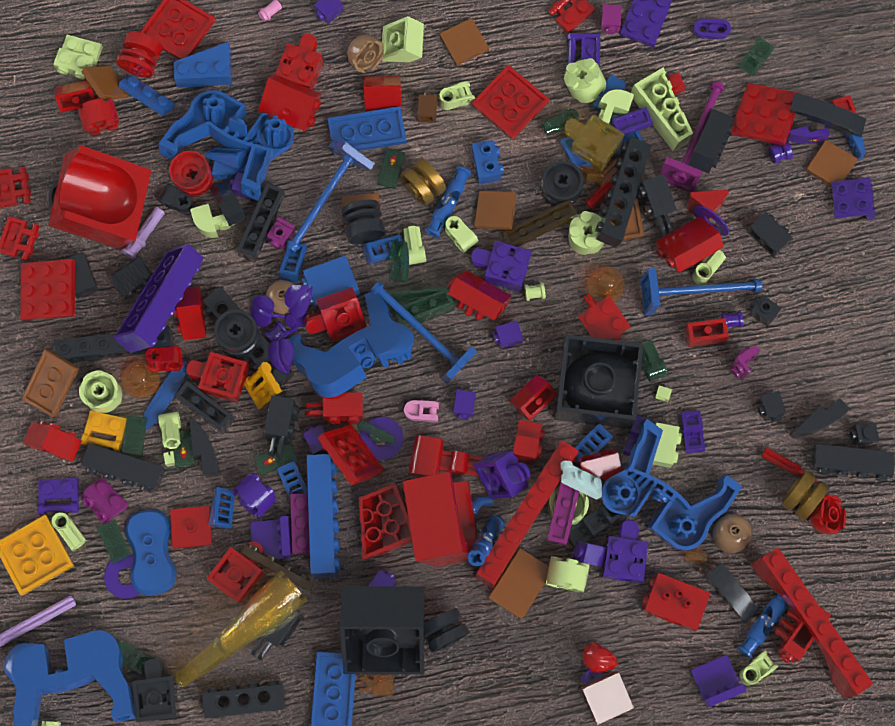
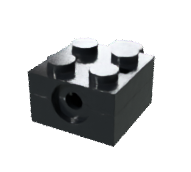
M661 174L642 181L636 197L638 200H641L643 205L641 210L644 218H647L648 222L655 220L661 236L665 235L666 232H673L668 215L677 209L665 175Z
M271 395L264 429L267 441L271 442L269 457L271 458L275 456L277 443H279L277 459H282L285 444L290 445L291 440H295V421H298L300 416V410H298L295 399Z
M282 600L272 605L269 610L270 616L267 620L263 619L257 628L259 629L257 634L261 636V639L252 650L251 655L256 656L265 642L268 641L258 656L260 661L264 659L273 645L281 650L303 619V616Z
M157 659L147 660L143 666L145 680L132 681L136 722L141 723L180 717L176 677H164V667L161 661Z

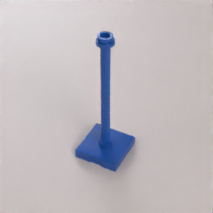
M332 140L328 146L343 157V162L292 241H287L286 247L293 252L300 249L298 246L299 242L348 166L353 164L357 168L371 170L375 164L346 142Z
M651 268L640 279L644 316H652L659 308L660 295L752 289L754 293L762 290V281L754 278L752 282L659 288L656 268Z
M378 281L371 289L373 294H379L450 361L449 364L452 367L441 378L445 383H448L478 351L471 346L461 357L454 356L384 290V284Z

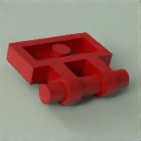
M587 0L555 1L547 12L550 16L557 13L559 17L556 18V23L569 34L593 14L595 8ZM569 3L571 7L565 11L563 7Z
M19 167V174L15 175L12 168L0 170V209L17 206V198H23V204L31 203L30 197L32 194L28 186L29 174L26 173V167ZM16 182L21 183V190H16Z
M8 216L0 239V254L16 258L18 251L23 252L21 259L28 261L34 251V242L39 237L38 231L40 226L33 224L31 230L26 229L28 225L26 221ZM23 236H28L26 245L21 244Z

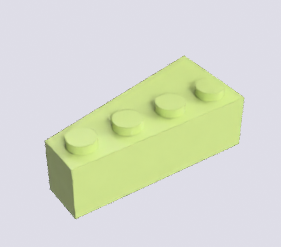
M663 67L634 84L631 93L634 94L633 100L640 109L647 107L653 121V126L674 152L689 142L693 132L684 112L679 107L680 103L672 91V85L667 80Z

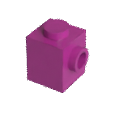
M603 4L601 32L608 35L619 33L621 5Z

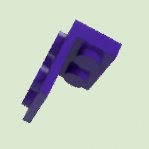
M870 177L832 183L834 216L836 219L866 215L868 221L875 220L873 185Z
M280 516V520L251 522L252 542L260 543L265 551L264 556L269 554L276 559L292 558L291 529L288 516Z
M727 655L691 670L706 708L747 691L744 684L740 685Z

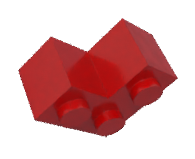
M201 287L186 288L183 293L184 297L175 306L174 315L179 318L177 323L178 333L182 334L183 341L206 338L207 328L203 313L204 302Z
M519 420L513 454L518 462L534 465L535 460L540 459L542 445H539V441L543 442L545 430H541L542 424Z
M40 421V423L31 422L22 444L35 450L49 453L62 460L73 462L82 440L75 438L76 434L67 430L65 432L60 431L61 427L56 424Z

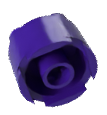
M253 472L251 475L248 474L231 493L234 497L238 495L240 497L238 502L253 516L256 514L259 519L276 502V497L274 496L275 492L268 485L264 487L260 483L261 479Z

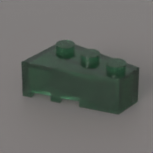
M447 287L387 291L419 323L454 311V303L451 296L448 295ZM393 309L397 322L411 328L412 326Z

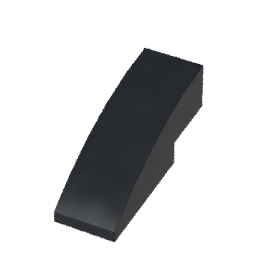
M226 180L210 187V191L229 226L246 219L242 207Z
M840 398L827 411L820 406L790 436L798 438L819 432L838 421L851 408Z
M190 418L193 456L196 460H202L203 475L205 477L221 476L217 455L210 439L194 418Z
M723 563L719 564L705 577L718 591L717 594L743 623L759 610Z

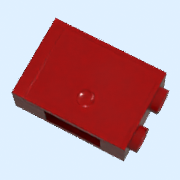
M273 74L267 79L258 112L268 113V116L272 118L273 116H278V119H284L286 124L305 132L310 127H313L316 122V117L314 116L321 106V93Z
M701 216L656 241L658 247L656 252L661 260L664 259L668 266L674 268L678 273L690 266L697 267L700 264L699 261L724 247L720 233Z
M467 270L462 274L458 273L456 278L453 277L448 286L451 288L448 295L459 300L457 308L463 310L465 305H467L464 314L467 316H471L474 309L477 310L475 314L477 320H481L483 315L492 320L497 319L504 312L512 297L510 294Z
M657 573L655 577L652 576L648 585L651 588L649 595L645 594L641 606H644L643 612L696 632L711 593L661 573Z
M821 608L827 616V618L829 619L831 617V614L825 611L823 608ZM790 609L787 612V616L796 623L793 625L785 618L779 623L789 633L781 627H777L774 631L775 634L783 639L776 652L780 654L778 657L786 663L800 661L814 641V637L797 613Z

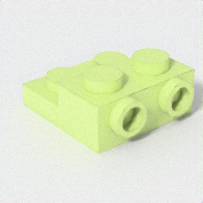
M66 35L63 47L59 48L53 65L57 72L67 75L69 73L79 79H85L81 71L84 67H96L103 46L97 42Z

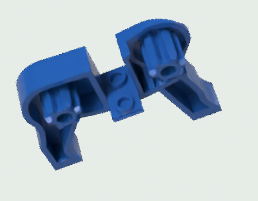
M209 90L196 96L188 112L172 124L159 142L160 155L173 160L183 147L209 135L227 148L245 149L249 157L241 181L242 194L259 201L261 186L266 179L269 165L274 158L291 147L294 141V131L290 125L286 124L284 119L280 120L278 116L268 119V113H262L247 134V125L243 121L246 117V105L223 92Z
M373 291L365 295L371 326L348 336L328 352L305 346L299 333L287 339L294 347V365L300 373L308 377L318 395L322 397H336L366 379L367 376L362 367H371L373 361L376 360L375 356L384 368L389 367L388 359H391L392 362L397 361L398 364H403L407 359H411L414 335L408 327L393 321L388 303L379 294L374 295Z
M648 419L642 420L639 424V436L632 447L626 468L609 477L602 486L603 504L613 513L635 517L652 493L651 497L659 503L663 502V504L647 526V529L673 549L692 550L705 540L712 523L728 510L743 486L728 475H721L718 480V487L713 494L689 505L676 490L663 481L649 475L663 430Z
M97 630L65 639L68 671L57 670L52 674L49 650L44 644H19L8 653L4 661V671L16 686L13 726H38L43 694L66 692L82 687L94 680L113 699L111 717L115 723L135 719L131 687L128 685L122 670L123 653L115 638L108 632Z

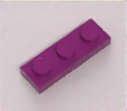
M562 482L560 483L547 541L567 545L579 491Z
M290 494L292 554L310 553L308 494Z

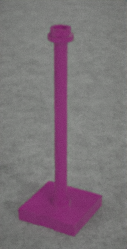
M714 81L710 86L712 92L682 162L667 157L660 175H665L668 184L688 192H694L702 173L701 170L689 166L688 163L716 99L724 91V84L720 81Z

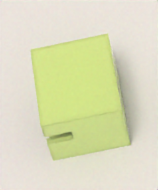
M659 386L655 398L668 402L672 389Z
M173 451L170 452L171 456L168 452L163 453L167 467L177 465L176 456Z

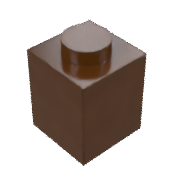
M432 93L419 95L418 122L436 123L437 95Z

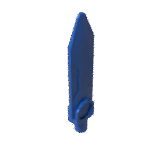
M183 361V368L181 370L170 371L144 412L142 431H146L159 421L158 415L164 414L185 381L187 362Z

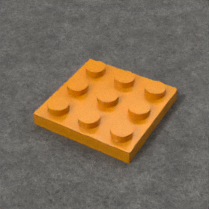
M47 515L38 518L0 540V558L21 596L74 567L70 556Z

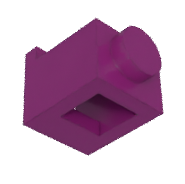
M278 216L276 223L267 235V239L272 247L276 249L280 247L284 250L287 241L292 239L296 230L294 225ZM279 231L283 232L280 236L277 235Z

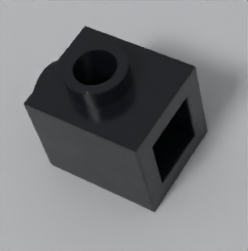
M762 295L759 300L756 298L751 304L750 308L752 311L749 315L768 328L782 308Z
M780 391L759 397L758 412L760 417H763L764 421L770 420L771 423L782 420V417L787 412Z

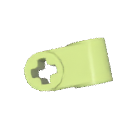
M464 81L442 89L439 95V106L443 110H451L471 104L475 100V96L470 91V83ZM450 97L452 100L445 101L443 98Z
M451 216L447 219L445 232L461 252L465 253L479 241L474 232L459 217ZM451 224H452L453 226L457 225V229H455V228H452V229H451V228H450Z
M766 650L740 671L739 679L742 684L747 686L753 685L778 667L767 656L768 652ZM749 670L754 674L753 681H749L746 678V671Z

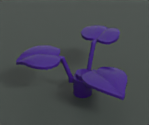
M292 285L287 289L285 304L289 308L288 315L272 313L274 302L267 296H256L251 301L250 312L257 326L266 327L270 324L271 317L285 318L286 324L292 328L279 336L278 341H272L268 349L271 363L283 373L290 372V366L294 358L293 344L283 338L294 331H298V328L305 327L304 319L307 316L305 313L310 303L312 286Z

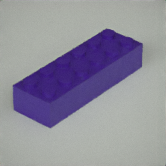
M188 243L166 251L113 339L130 353L153 347L158 340L157 336L165 329L166 321L175 312L176 304L184 297L185 289L191 285L192 277L201 268L200 264L204 257Z

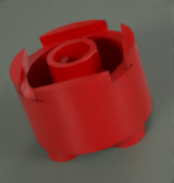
M103 98L83 103L82 109L80 107L77 108L83 131L89 133L90 136L101 134L100 131L105 129L114 131L119 128V117L114 100L108 98L106 102L103 101Z

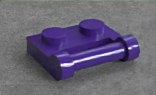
M567 34L569 48L566 67L570 63L576 62V42L580 41L581 60L591 58L600 68V34Z
M78 478L38 480L39 515L67 511L79 513ZM72 499L71 504L46 505V500Z

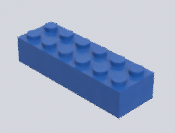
M329 454L307 455L310 567L313 578L337 577V572H341V563L336 553L340 552V541L336 538V533H339L338 518H335V513H339L337 498H334V494H338V484L336 479H334V475H337V466L333 463L332 457Z

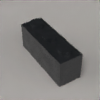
M188 381L175 394L176 399L221 434H224L235 420L232 414Z

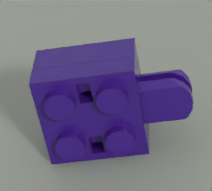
M495 241L492 251L476 248L472 253L471 261L474 266L486 269L484 280L488 283L521 292L532 251Z
M512 451L491 453L474 464L490 499L512 498L529 486L527 479L530 477V471L524 463H518Z
M631 520L623 522L620 526L619 538L608 537L602 578L641 584L644 581L648 542L638 541L639 527L636 522Z

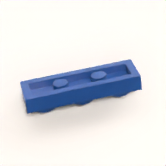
M132 75L119 82V88L161 116H164L174 108L175 103Z

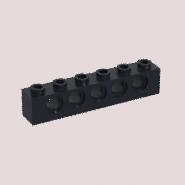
M630 137L627 142L622 143L620 148L622 154L615 164L617 170L610 180L612 187L605 196L607 203L603 206L600 213L602 219L596 226L595 232H597L595 240L615 248L623 241L651 148L650 144L634 137Z
M221 286L203 300L205 304L203 309L210 317L214 315L217 320L221 316L218 313L221 308H227L228 311L233 309L240 310ZM261 334L255 350L249 355L243 356L245 359L250 358L253 362L251 366L255 371L258 370V367L263 362L272 364L268 355L270 344ZM257 350L264 351L261 357H255L254 353ZM276 368L271 371L280 387L294 376L291 369L289 373H283Z
M165 327L157 336L158 340L153 346L154 348L174 346L173 332L170 327ZM116 333L54 341L55 354L71 363L145 355L146 351L150 348L130 353L113 339Z

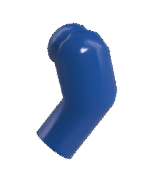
M476 496L472 500L475 515L478 514V509L481 506H493V499H490L489 496Z

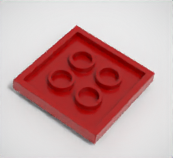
M163 0L140 33L158 40L163 45V51L180 60L193 54L216 19L186 0Z
M508 64L471 103V106L510 139L514 140L549 103L550 99Z
M748 83L733 123L734 127L731 135L785 146L796 115L790 112L795 92Z
M75 260L21 263L20 320L75 317Z
M352 425L322 433L318 437L323 449L329 453L333 463L340 468L345 479L351 485L379 476L385 471Z

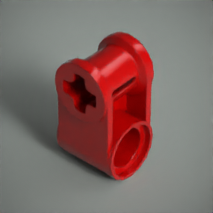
M153 347L145 353L146 367L150 372H175L183 368L182 349L180 347Z

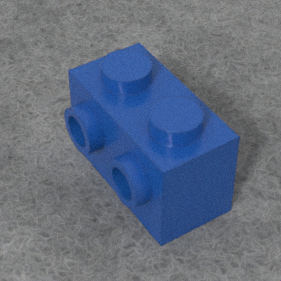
M494 140L473 143L472 154L478 184L501 181V174H504L502 163L498 162V157H500L499 146H495Z

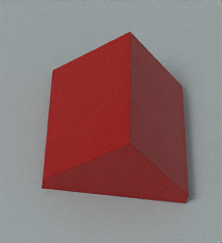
M400 75L364 77L365 112L400 106L402 111Z
M729 190L690 192L686 202V209L696 216L694 208L697 205H701L717 213L723 206ZM706 216V218L709 221L712 219L711 217Z

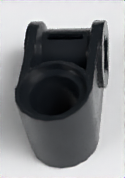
M168 183L157 198V201L165 207L171 208L183 215H190V209L195 208V204L189 194Z

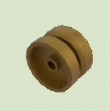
M421 157L413 163V170L407 168L400 174V178L407 190L423 206H427L434 200L433 194L439 196L447 189L443 179L434 167Z
M808 470L795 481L781 503L788 510H792L800 503L795 515L802 521L808 518L830 488L823 481H819L811 489L810 487L815 481V476Z

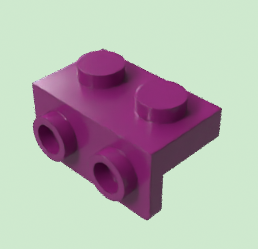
M756 345L751 348L749 346L743 348L731 365L733 375L741 381L745 380L751 372L747 364L753 361L760 352Z
M103 478L86 488L81 498L83 504L90 508L96 514L97 519L106 526L111 524L112 519L128 507L127 502Z

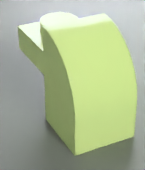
M611 90L607 92L598 105L599 108H602L598 120H601L599 127L607 128L612 112L619 115L627 114L634 94L624 90Z
M209 204L190 209L198 231L206 237L217 238V230L231 228L223 215L212 216Z

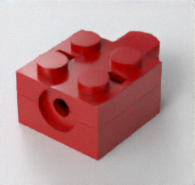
M307 33L301 37L298 46L287 43L276 74L314 90L323 66L322 54L315 52L318 46L316 37Z
M353 287L316 300L320 312L306 316L304 319V324L310 334L327 329L331 342L350 336L367 327Z
M210 352L206 363L192 360L188 363L186 370L192 379L200 381L198 388L202 393L238 403L244 386V380L250 367L245 361Z
M362 392L342 393L336 397H323V403L305 404L306 409H323L305 411V416L324 417L325 421L329 422V425H340L341 422L358 425L360 421H364V397Z
M249 543L260 549L258 553L264 556L265 551L260 543ZM230 547L206 579L241 605L264 572L256 566L257 562Z

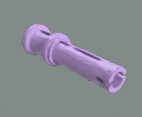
M154 207L152 213L139 229L136 241L128 244L126 248L121 250L124 255L132 260L137 258L136 255L140 249L146 246L145 241L163 215H165L164 211Z

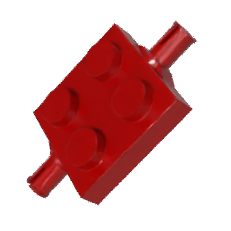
M590 293L587 294V297L584 296L583 298L589 308L578 318L592 338L621 341L619 337L631 326L610 295L599 302H595Z

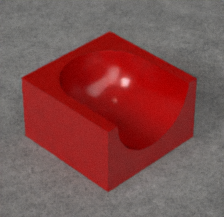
M82 145L78 146L64 155L48 226L117 249L135 242L151 169Z
M451 472L403 481L415 561L434 567L467 562L468 553L472 550L478 538L469 481L453 483Z

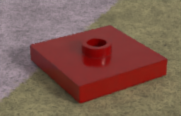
M210 506L170 510L173 549L213 545L212 528L208 525Z

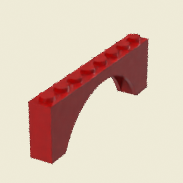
M563 440L560 442L487 556L484 564L476 574L477 580L491 589L494 588L533 522L561 482V475L563 474L561 462L571 461L573 464L579 450Z
M776 548L752 562L750 565L761 581L768 584L781 595L814 637L829 667L831 681L843 698L858 696L872 686L873 682L781 550Z

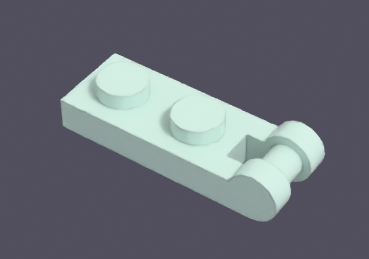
M571 461L561 462V470L563 471L561 482L594 499L602 497L601 479L573 466Z

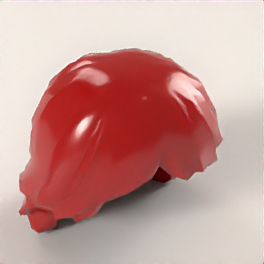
M588 642L583 648L582 660L591 672L602 673L609 669L613 670L618 666L619 661L616 660L617 657L614 653L605 647L602 648L600 643Z

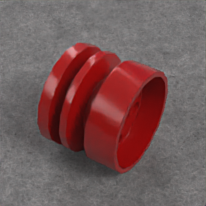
M130 31L126 34L122 44L124 49L120 50V56L117 57L116 64L132 75L151 78L157 66L155 61L159 60L163 45L151 36Z
M183 151L177 154L171 161L169 167L170 177L179 190L189 194L191 197H196L207 193L210 187H212L214 180L212 169L205 157L200 153ZM195 173V174H196V175H195V178H194V179H191V178H192V174Z

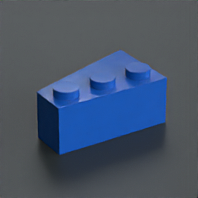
M229 42L175 61L174 80L177 87L233 85L232 50Z

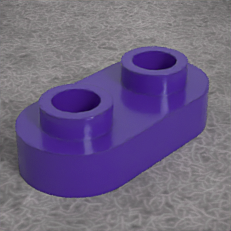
M699 19L693 28L695 36L701 39H725L731 31L729 22L723 19ZM703 28L705 32H701L699 29ZM718 29H722L724 32L720 33Z

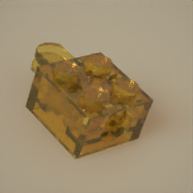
M595 115L591 116L586 125L574 118L569 119L564 128L565 135L574 140L571 152L601 171L609 163L624 138V133Z

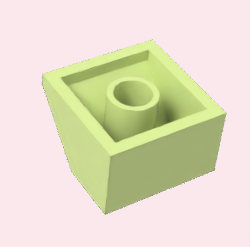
M405 17L383 26L382 44L384 48H382V53H384L382 61L412 62L422 58L424 24L413 18Z

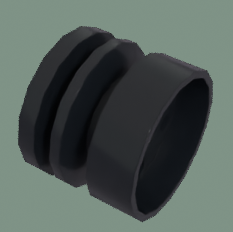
M361 200L348 204L341 209L343 223L347 225L345 232L348 243L355 245L379 240L386 235L384 221L379 219L382 216L378 201Z

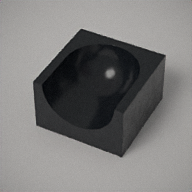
M566 334L562 349L554 420L631 429L636 420L644 344Z
M342 586L340 635L343 674L424 675V587Z

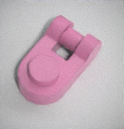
M409 401L404 407V414L406 418L412 421L438 422L437 409H439V402ZM423 408H428L429 414H423Z

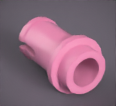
M273 0L265 8H261L258 15L263 21H269L272 15L282 9V6L277 0Z

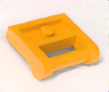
M263 362L252 376H248L244 380V386L259 410L265 408L270 403L271 395L278 396L282 392L278 382L270 372L271 366L267 362ZM263 377L264 380L256 387V382Z
M90 411L85 431L81 438V444L88 445L90 443L120 452L129 420ZM96 432L116 437V440L114 442L91 437V434Z

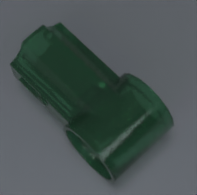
M569 108L561 114L541 120L546 136L564 130H574L578 125L579 113L577 110ZM572 117L575 121L568 122L566 118Z
M653 341L643 343L642 361L648 381L650 382L668 375L667 367L664 361L660 359Z

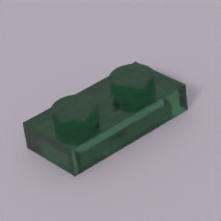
M116 520L97 528L113 564L132 556Z

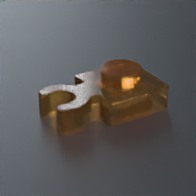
M374 675L373 681H370L367 677H360V681L367 682L366 688H359L360 692L364 693L372 689L374 696H393L394 676Z

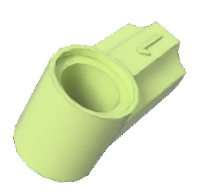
M409 226L404 229L407 264L425 263L426 255L424 246H422L420 228Z
M718 250L704 258L692 274L693 281L698 285L706 284L726 259L724 253ZM698 271L705 272L706 277L700 276Z
M178 411L158 415L164 447L169 449L177 448L181 444L179 431L181 420Z
M57 513L53 516V527L57 529L72 551L78 549L87 541L69 515ZM65 517L67 520L66 525L59 527V519Z

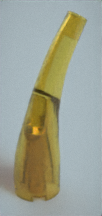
M282 570L253 595L230 624L205 649L176 672L175 679L180 686L187 687L237 651L283 623L308 601L305 597L299 598L302 593L288 577L284 580L282 579V576L285 575Z

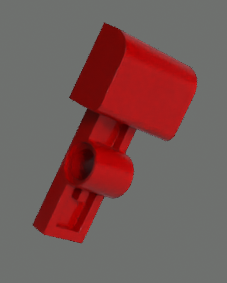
M421 435L415 436L408 472L410 476L426 477L439 474V471L479 477L474 464L484 457L473 456L459 451H443V439Z

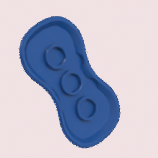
M145 509L130 515L125 524V535L133 551L130 580L134 589L143 595H158L167 592L174 586L177 577L175 565L168 552L171 524L166 514L157 509Z

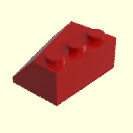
M393 483L359 498L362 561L386 554L412 543L407 505L399 485Z

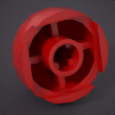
M825 495L808 516L813 529L821 534L830 535L838 534L839 530L844 529L846 510L845 508L842 509L840 503L843 502L836 495Z

